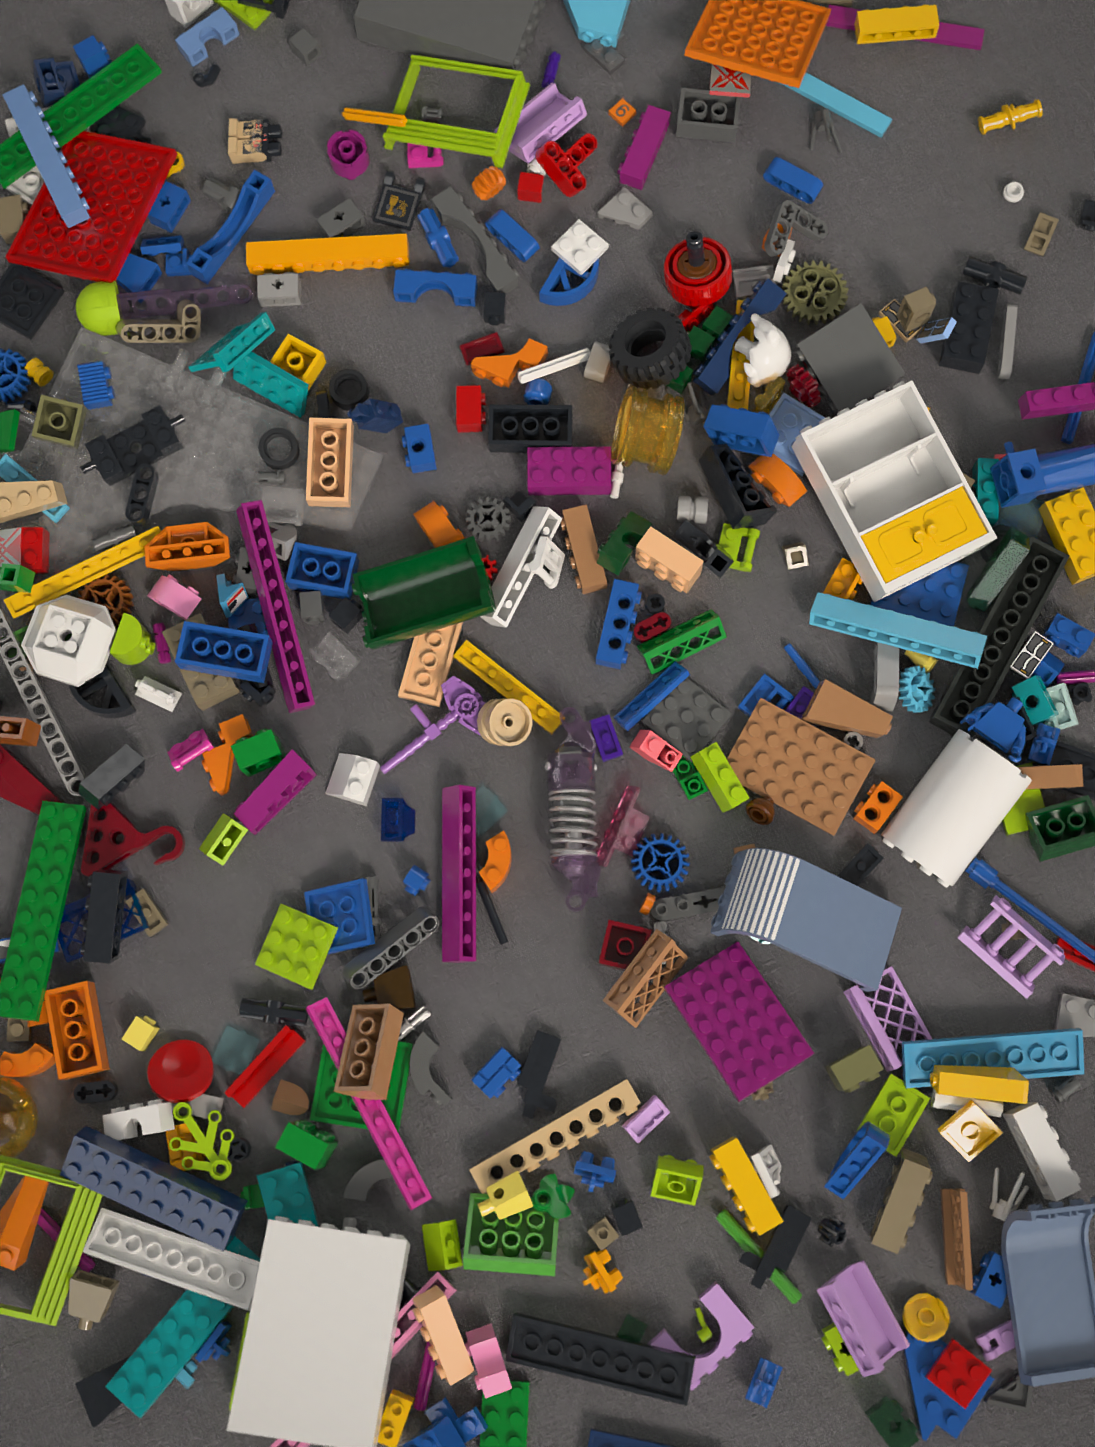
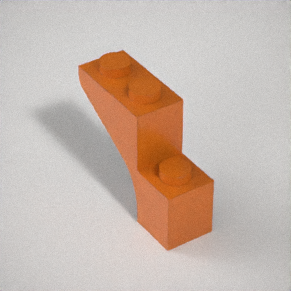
M529 338L526 345L515 354L474 358L471 362L472 372L478 378H486L499 387L505 386L509 388L519 368L525 370L545 362L548 356V346Z
M243 714L219 723L221 730L218 731L222 743L225 744L202 753L204 757L202 765L206 772H210L212 778L209 780L210 786L214 792L217 791L221 796L227 794L230 789L234 753L231 745L236 744L235 741L240 738L253 737L248 720Z

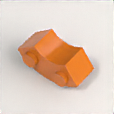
M772 454V457L760 455L749 465L754 481L765 486L778 504L790 507L807 492L804 484L793 470L775 454Z
M435 501L413 514L434 548L465 539L460 529L457 528L455 530L447 518L449 514L444 506H438Z
M504 830L486 841L488 860L485 867L479 871L480 876L491 893L495 892L504 883L511 868L512 852Z
M35 1043L29 1050L21 1054L4 1051L0 1057V1075L7 1077L38 1075L56 1063L54 1050L45 1044Z

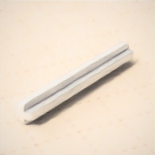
M584 348L518 372V380L523 384L582 363L589 359L591 351L589 348Z

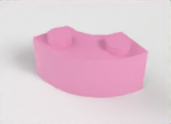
M171 575L167 577L161 576L147 595L160 606L178 615L183 620L188 619L201 601V598L198 597V591L190 586L188 588L183 587Z
M492 1323L466 1332L468 1342L464 1343L469 1357H473L478 1375L474 1376L477 1389H483L485 1398L512 1389Z

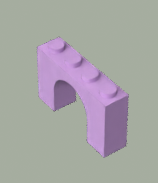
M716 1281L698 1296L717 1319L720 1328L719 1339L710 1351L699 1355L684 1351L665 1328L647 1343L648 1345L696 1356L691 1391L701 1383L700 1378L706 1372L709 1375L719 1366L717 1362L723 1356L728 1358L735 1352L736 1348L734 1346L740 1341L744 1343L753 1335L752 1330L754 1326Z

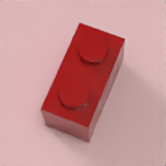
M481 385L456 386V425L458 432H482V425H486V412H482V405H486V393H482Z

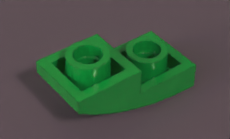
M682 756L672 772L687 799L691 800L707 792L708 789L693 762L687 761Z

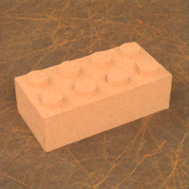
M309 418L306 502L309 506L351 507L354 437L352 419Z

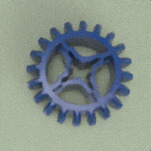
M2 348L0 349V401L2 400L6 403L10 398L15 402V396L22 397V391L28 392L26 385H32L30 377L27 375L28 370L24 369L27 360L18 352H13L10 349L5 351ZM13 365L17 366L18 368L17 374H14L13 372Z
M660 833L659 840H656V835L651 834V842L647 837H644L645 846L641 843L637 844L641 851L633 850L632 854L638 858H632L631 863L638 866L632 867L631 870L632 872H640L635 876L636 880L641 877L644 878L641 886L649 882L648 890L651 891L653 885H657V892H661V886H664L665 891L668 892L670 890V883L674 888H677L678 885L675 880L682 883L684 879L680 874H688V871L683 869V867H689L690 862L683 860L689 858V854H681L686 847L684 845L680 848L677 847L680 842L679 839L671 843L672 835H669L667 840H663L664 833ZM665 846L671 849L672 852L662 854L654 847ZM648 850L653 861L644 869L642 858ZM677 856L678 870L672 875L668 863ZM656 857L666 859L664 867L654 866L657 862ZM659 871L667 879H654L648 874Z

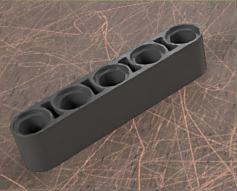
M421 907L378 939L375 944L369 946L347 963L342 971L343 977L354 989L365 987L433 934L439 927L438 918L428 908Z

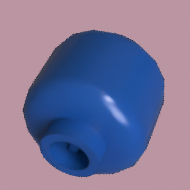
M543 378L529 381L526 385L524 401L528 405H548L552 394V386Z

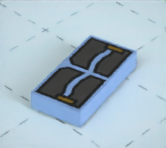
M951 317L924 324L916 340L919 343L948 339L957 321Z

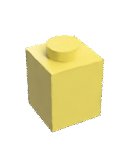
M136 1016L122 1037V1040L139 1051H146L160 1028L155 1025L156 1021L149 1016Z

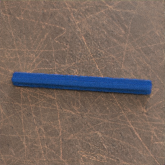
M1095 332L1091 337L1078 384L1091 383L1095 370ZM1082 412L1068 414L1061 438L1063 443L1071 444L1073 442Z

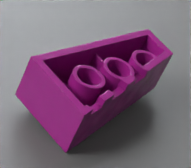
M292 749L267 778L253 790L248 799L236 807L234 815L251 833L256 835L317 774Z

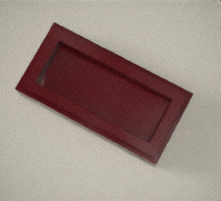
M497 332L459 345L466 366L471 365V362L476 357L496 356L504 353V348Z

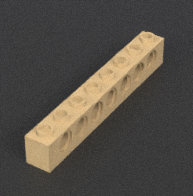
M626 1079L470 1169V1172L481 1193L484 1194L487 1192V1187L516 1171L520 1173L526 1169L528 1172H531L540 1167L539 1161L545 1158L550 1161L559 1156V1150L565 1146L569 1150L580 1144L579 1138L585 1135L587 1138H590L599 1133L598 1127L604 1124L607 1127L619 1121L617 1117L624 1112L627 1116L639 1110L637 1105L640 1104V1101ZM614 1097L619 1098L622 1102V1106L618 1111H612L609 1108V1101ZM599 1109L602 1112V1119L599 1122L590 1120L589 1113L591 1110ZM579 1120L582 1123L583 1129L580 1133L571 1132L569 1126L572 1121ZM555 1131L563 1135V1141L559 1145H555L550 1141V1135ZM533 1143H540L543 1146V1153L540 1156H534L531 1153L530 1148ZM514 1154H519L523 1157L524 1162L521 1167H514L511 1164V1157ZM493 1166L502 1167L504 1171L502 1178L496 1179L492 1176L491 1169Z

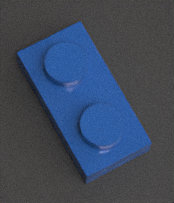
M183 236L143 239L140 246L142 255L148 254L149 256H156L164 252L176 254L182 251L184 245Z

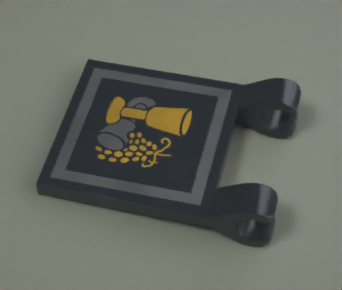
M387 170L373 222L411 231L422 194L426 188L425 179L418 177L413 191L393 186L396 175L393 170Z

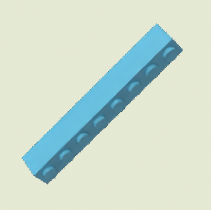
M819 592L816 595L810 612V625L977 669L987 639L986 635L978 632H970L955 626H947L935 621H928L912 615H905L893 610H885L873 605H866L850 599H843Z

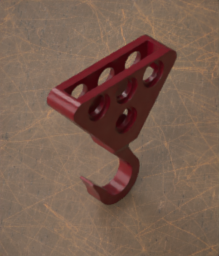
M112 802L107 806L103 805L99 810L91 804L81 872L89 877L93 874V871L111 869L165 834L174 835L176 846L173 851L166 853L153 864L159 865L167 861H173L183 853L185 839L179 830L171 826H161L149 833H141ZM106 811V817L99 821V813ZM98 832H102V833H103L102 839H101L100 841L96 842V841H95V836H96V834H97ZM120 834H123V835H124V840H123V842L120 843V844H117V843H116V838H117V836L120 835ZM95 853H99V860L96 863H92V856Z

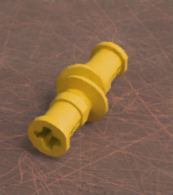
M1035 99L1032 103L1019 105L1016 108L1013 104L1009 106L1005 104L1001 107V112L999 111L986 117L979 116L978 126L981 134L984 135L987 131L996 128L1000 129L1006 125H1010L1012 130H1014L1016 122H1023L1036 116L1037 118L1042 117L1040 100Z

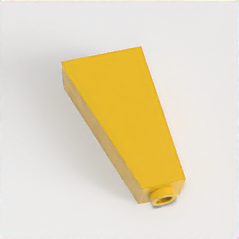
M934 1065L933 1072L930 1074V1085L938 1094L1027 1104L1029 1081L1014 1067Z

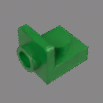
M259 1184L243 1187L240 1196L248 1201L246 1210L265 1207Z

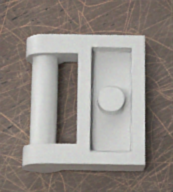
M540 536L535 548L534 560L529 563L528 568L532 573L538 574L548 588H555L559 581L565 554L548 537ZM543 565L550 570V574L543 569Z

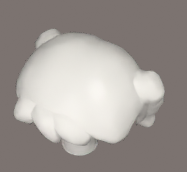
M754 313L751 315V321L755 326L754 336L758 341L751 342L744 336H741L735 343V351L746 355V359L749 360V363L744 362V370L748 376L747 381L754 387H760L762 384H768L777 380L785 373L791 362V349L787 338L780 329Z

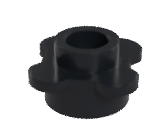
M1086 682L1068 687V692L1071 693V701L1074 705H1079L1084 701L1090 702L1093 698L1089 685Z

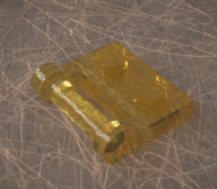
M780 376L775 381L771 380L764 389L766 392L756 396L755 409L752 412H765L768 414L782 396L785 380Z

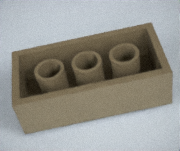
M201 613L185 620L208 625ZM184 621L162 632L174 659L176 658ZM180 669L196 705L202 711L240 693L234 678Z

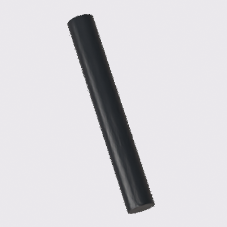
M480 882L476 886L500 945L506 944L508 939L485 882Z

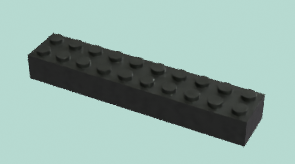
M1033 536L1027 540L1020 556L1016 559L977 631L987 636L978 669L959 664L929 723L953 736L958 729L968 733L971 738L974 736L975 732L973 730H967L970 728L969 723L963 722L961 724V720L975 708L992 702L1064 568L1069 555Z

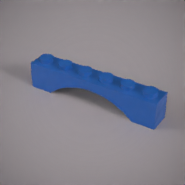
M256 170L251 173L243 184L238 200L223 226L209 241L198 247L187 261L186 265L192 276L208 285L275 193L270 178Z

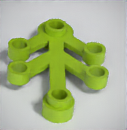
M185 1102L178 1103L173 1109V1115L177 1120L184 1121L197 1143L183 1141L180 1137H174L169 1142L170 1149L173 1151L186 1150L203 1153L210 1161H197L194 1157L187 1156L183 1158L181 1163L185 1170L198 1169L209 1171L211 1177L215 1180L228 1178L232 1172V1164L227 1157L230 1143L235 1137L234 1132L230 1129L223 1130L220 1134L222 1143L219 1155L213 1149L218 1123L222 1120L221 1112L213 1110L208 1114L209 1124L205 1137L191 1116L192 1107ZM182 1107L187 1109L185 1116H181L179 1113ZM213 1113H218L219 1119L216 1122L211 1120ZM227 1131L232 1135L228 1141L223 1138L224 1133ZM174 1140H179L181 1143L177 1149L172 1145ZM187 1159L193 1161V1165L190 1168L185 1166ZM219 1164H223L225 1167L223 1173L217 1172L216 1168Z

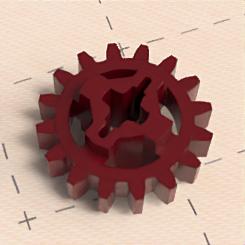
M798 364L788 369L786 375L790 383L789 389L798 401L803 402L809 408H813L820 403L821 397L819 395L821 393L817 389L819 384L809 371H804V368Z

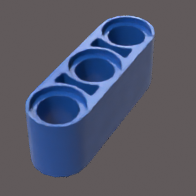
M779 157L773 158L763 174V178L769 184L807 204H812L823 188V183L819 178Z
M499 209L485 222L489 232L522 262H526L540 249L538 242L502 209Z

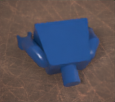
M1012 697L1006 706L1001 702L996 704L987 703L975 708L961 720V724L963 722L969 723L970 728L967 729L968 731L973 730L1004 753L1010 750L1012 755H1009L1008 758L1011 761L1019 762L1021 760L1020 754L1022 753L1026 736V727L1023 725L1025 719L1017 714L1023 706L1021 701Z

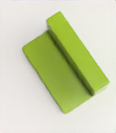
M456 1219L423 1224L422 1231L428 1271L448 1270L463 1266Z

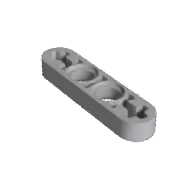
M1006 303L1004 307L997 372L998 379L1009 380L1011 375L1017 304Z

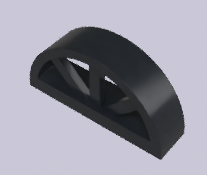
M107 663L103 672L96 675L97 677H103V679L81 692L80 686L69 685L74 698L87 710L100 717L122 718L137 712ZM108 685L102 708L90 705L85 700ZM113 695L120 707L110 708Z

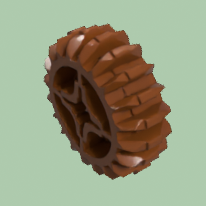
M106 574L104 579L101 576L96 581H91L89 585H83L84 591L78 590V593L82 596L79 599L91 602L94 597V603L106 606L109 612H111L110 615L114 624L118 627L123 613L132 614V611L128 608L134 606V603L130 601L134 598L132 593H129L131 591L130 587L125 586L126 583L123 580L119 581L117 576L111 578L109 574ZM111 588L107 589L105 592H98L102 589ZM120 595V602L116 608L115 602L118 599L117 596ZM99 598L103 599L104 601L107 600V603L110 605V607L107 604L104 605Z

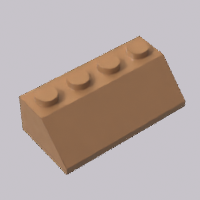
M391 1004L352 1006L334 1088L336 1093L366 1100H386L403 1012Z

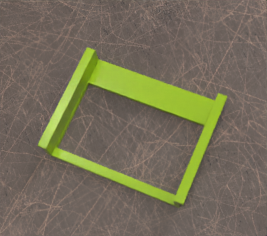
M411 55V61L393 110L395 114L405 115L421 69L419 65L513 79L514 83L497 133L407 119L408 121L404 127L388 125L386 133L383 135L385 140L384 148L392 150L395 141L489 156L492 157L493 163L497 168H503L530 88V83L525 81L523 72Z
M0 1154V1185L5 1171L75 1188L32 1310L0 1303V1314L56 1326L69 1291L70 1278L75 1274L103 1195L60 1176L61 1170Z

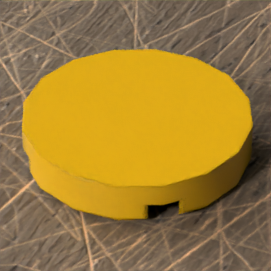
M919 1293L911 1297L903 1307L902 1318L904 1326L917 1340L932 1342L938 1340L946 1333L950 1316L947 1307L939 1298H935L928 1293Z

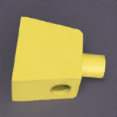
M519 1171L487 1187L486 1191L489 1198L477 1203L482 1216L495 1211L499 1219L533 1207Z

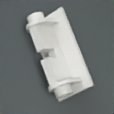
M144 676L143 680L138 679L135 687L138 688L135 693L136 696L173 712L182 693Z

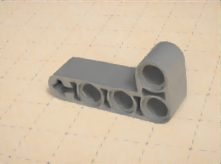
M874 641V687L871 693L870 704L883 711H893L899 693V648Z

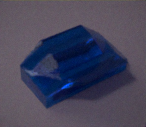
M382 798L381 842H403L406 837L415 834L416 811L406 804L404 798Z

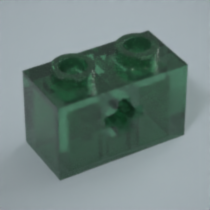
M885 1396L864 1412L889 1447H912L919 1441L915 1434L918 1432V1429L910 1419L905 1421L900 1413L904 1410L895 1398L891 1401ZM892 1420L896 1422L897 1428L895 1430L891 1427V1424L889 1423Z

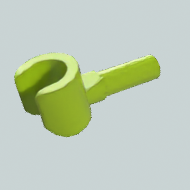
M699 1307L695 1311L702 1329L697 1334L702 1342L705 1343L711 1339L712 1332L707 1326Z

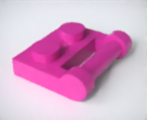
M407 143L409 168L440 167L444 164L441 148L433 147L434 156L428 158V146Z
M201 729L190 734L188 739L182 743L172 746L167 753L171 764L179 772L185 764L206 750H212L214 746L205 730Z

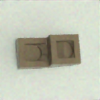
M1040 212L1024 250L1043 257L1059 219Z

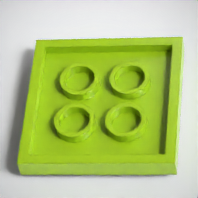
M280 904L255 965L313 990L338 927L287 905Z

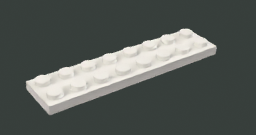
M101 1208L83 1249L85 1254L247 1311L251 1309L260 1265L259 1261L227 1250L223 1252L204 1242L105 1208Z

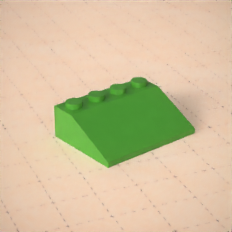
M470 1193L463 1254L464 1269L555 1276L559 1219L551 1217L547 1212L537 1211L534 1207L503 1219H499L495 1211L482 1216L477 1203L488 1199L489 1195ZM545 1198L538 1199L541 1204L547 1202Z

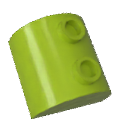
M123 613L109 653L122 664H139L149 654H153L155 643L152 641L150 633L135 617Z
M672 1155L658 1156L651 1196L695 1206L703 1179L704 1165L697 1164L696 1161L691 1159L686 1161L677 1160Z

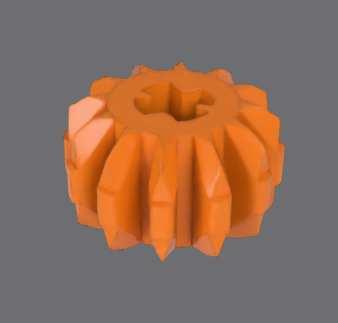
M490 166L488 169L485 168L484 171L479 172V175L472 182V188L477 197L486 201L493 198L503 189V186L506 184V178L500 169L496 166Z

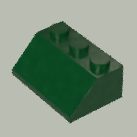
M1089 795L1025 814L1030 842L1039 862L1095 846V808Z

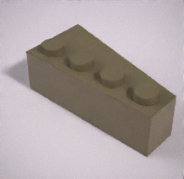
M903 1147L898 1153L901 1156L899 1165H894L891 1172L892 1187H886L883 1203L885 1207L879 1208L870 1234L871 1244L898 1254L900 1247L904 1248L908 1238V1235H906L907 1229L912 1227L915 1222V1209L917 1205L921 1206L924 1199L922 1191L925 1184L929 1185L933 1175L926 1156Z

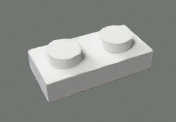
M788 239L785 250L778 261L773 278L774 281L781 283L783 275H788L796 251L793 250L795 241Z

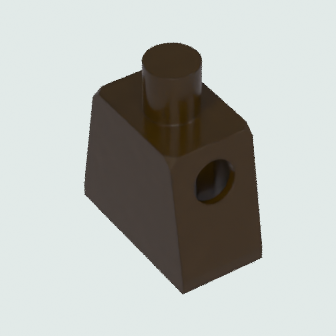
M408 965L379 975L374 979L375 987L363 989L365 1003L377 1000V1004H391L397 1009L416 1008Z

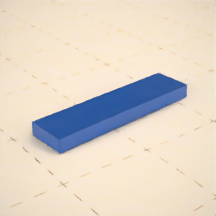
M675 661L613 717L614 720L625 730L629 731L682 683L690 673Z

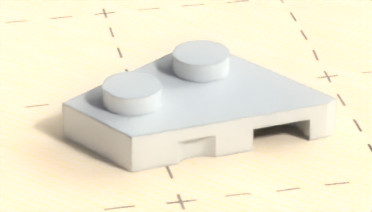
M772 1144L752 1155L751 1158L753 1168L756 1173H759L770 1198H773L780 1193L776 1184L780 1183L781 1164Z

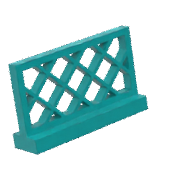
M262 312L249 323L235 326L188 366L190 371L195 372L218 366L222 372L231 370L275 331L267 313Z

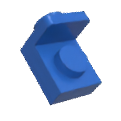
M183 248V254L166 255V274L168 277L191 275L186 263L192 255H190L187 248Z

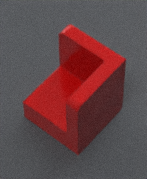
M520 172L517 189L518 200L541 203L544 175Z

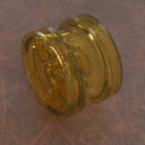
M630 385L623 396L615 424L611 448L612 464L619 465L622 463L623 467H629L633 461L647 464L649 473H656L658 471L659 475H666L675 458L681 437L685 410L683 397L676 396L674 398L672 394L667 393L662 400L648 397L646 388L641 387L637 391L636 386Z

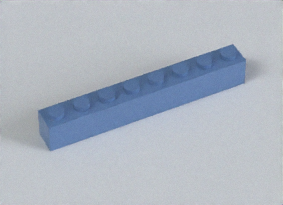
M23 84L2 94L67 227L70 228L89 219L90 216L87 210L90 207L86 199L79 196L82 191L77 182L73 183L72 179L75 177L70 167H65L64 165L67 163L62 151H57V148L60 146L55 136H50L49 133L52 130L47 120L43 122L42 118L45 115L39 105L35 106L34 103L38 101L32 90L28 92Z

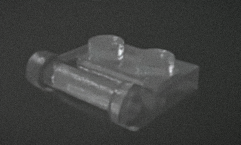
M263 486L262 502L267 521L302 526L305 489ZM268 509L296 511V516L268 514Z

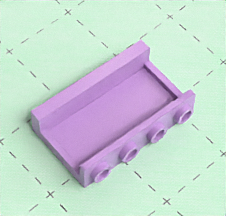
M551 83L523 106L509 152L526 163L531 162L536 158L535 153L537 149L548 141L555 142L587 116L582 99L576 96L573 100H570L558 92L556 84ZM499 126L494 130L495 133H497Z
M862 1260L846 1266L816 1289L863 1377L880 1373L885 1368L883 1364L896 1352L907 1349L910 1346L865 1261Z

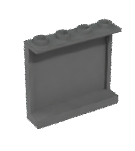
M862 303L795 346L797 358L800 362L804 361L808 367L806 370L817 380L819 384L817 389L822 397L826 396L829 404H827L833 415L845 408L852 409L858 402L869 398L905 375Z

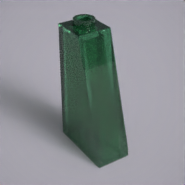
M1012 526L1009 528L967 593L966 601L972 608L986 611L1029 553V536Z

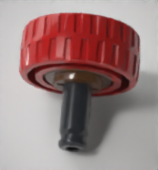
M698 231L688 233L686 240L676 244L665 258L664 279L668 292L677 302L692 307L706 306L718 301L729 290L732 282V264L727 249L716 240L703 237Z

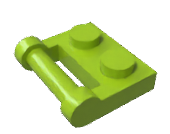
M723 524L719 545L734 560L729 568L751 572L753 566L751 561L756 539L760 536L759 530L754 528L732 529L730 524ZM744 536L748 537L743 561L740 562L736 560L741 539Z

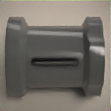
M423 105L421 120L443 124L444 108L435 109Z

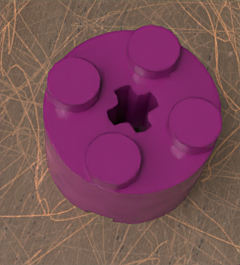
M341 130L330 137L327 144V153L333 171L348 180H354L357 176L363 174L370 163L364 137L354 130H349V132H342Z

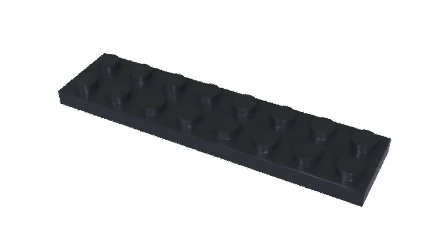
M515 1312L505 1361L687 1406L696 1356Z

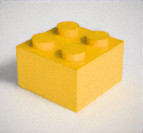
M287 334L270 361L309 384L308 391L327 363L323 352L290 334Z

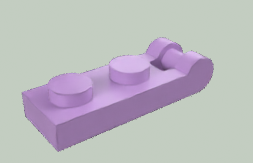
M1012 1320L975 1337L978 1346L981 1345L984 1351L983 1357L985 1361L993 1360L999 1355L1015 1348ZM995 1339L997 1346L992 1348L989 1341Z

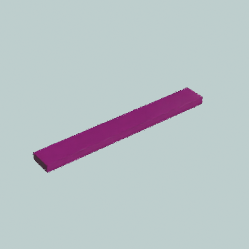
M829 5L828 8L831 9V14L826 26L855 31L854 23L857 11L862 10ZM939 22L936 38L914 40L981 50L985 29Z

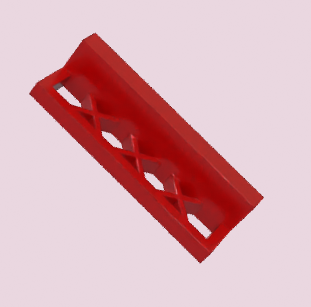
M285 1025L224 1093L228 1097L234 1098L243 1108H246L306 1040L291 1026Z

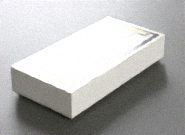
M1035 631L1010 668L1026 679H1029L1054 643Z

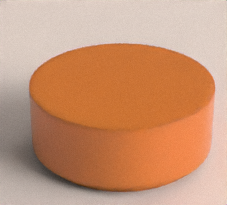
M647 893L640 907V913L644 915L649 914L656 899L655 895Z

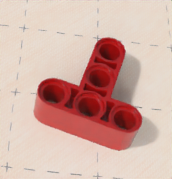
M586 133L565 152L554 141H548L537 149L535 153L537 162L567 197L575 196L586 187V179L577 167L597 148V139L594 135Z

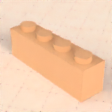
M436 1285L413 1298L415 1308L412 1311L416 1320L422 1323L423 1327L420 1328V1331L425 1341L430 1343L428 1351L431 1358L438 1363L435 1369L440 1379L445 1378L451 1386L473 1373V1365L445 1294Z

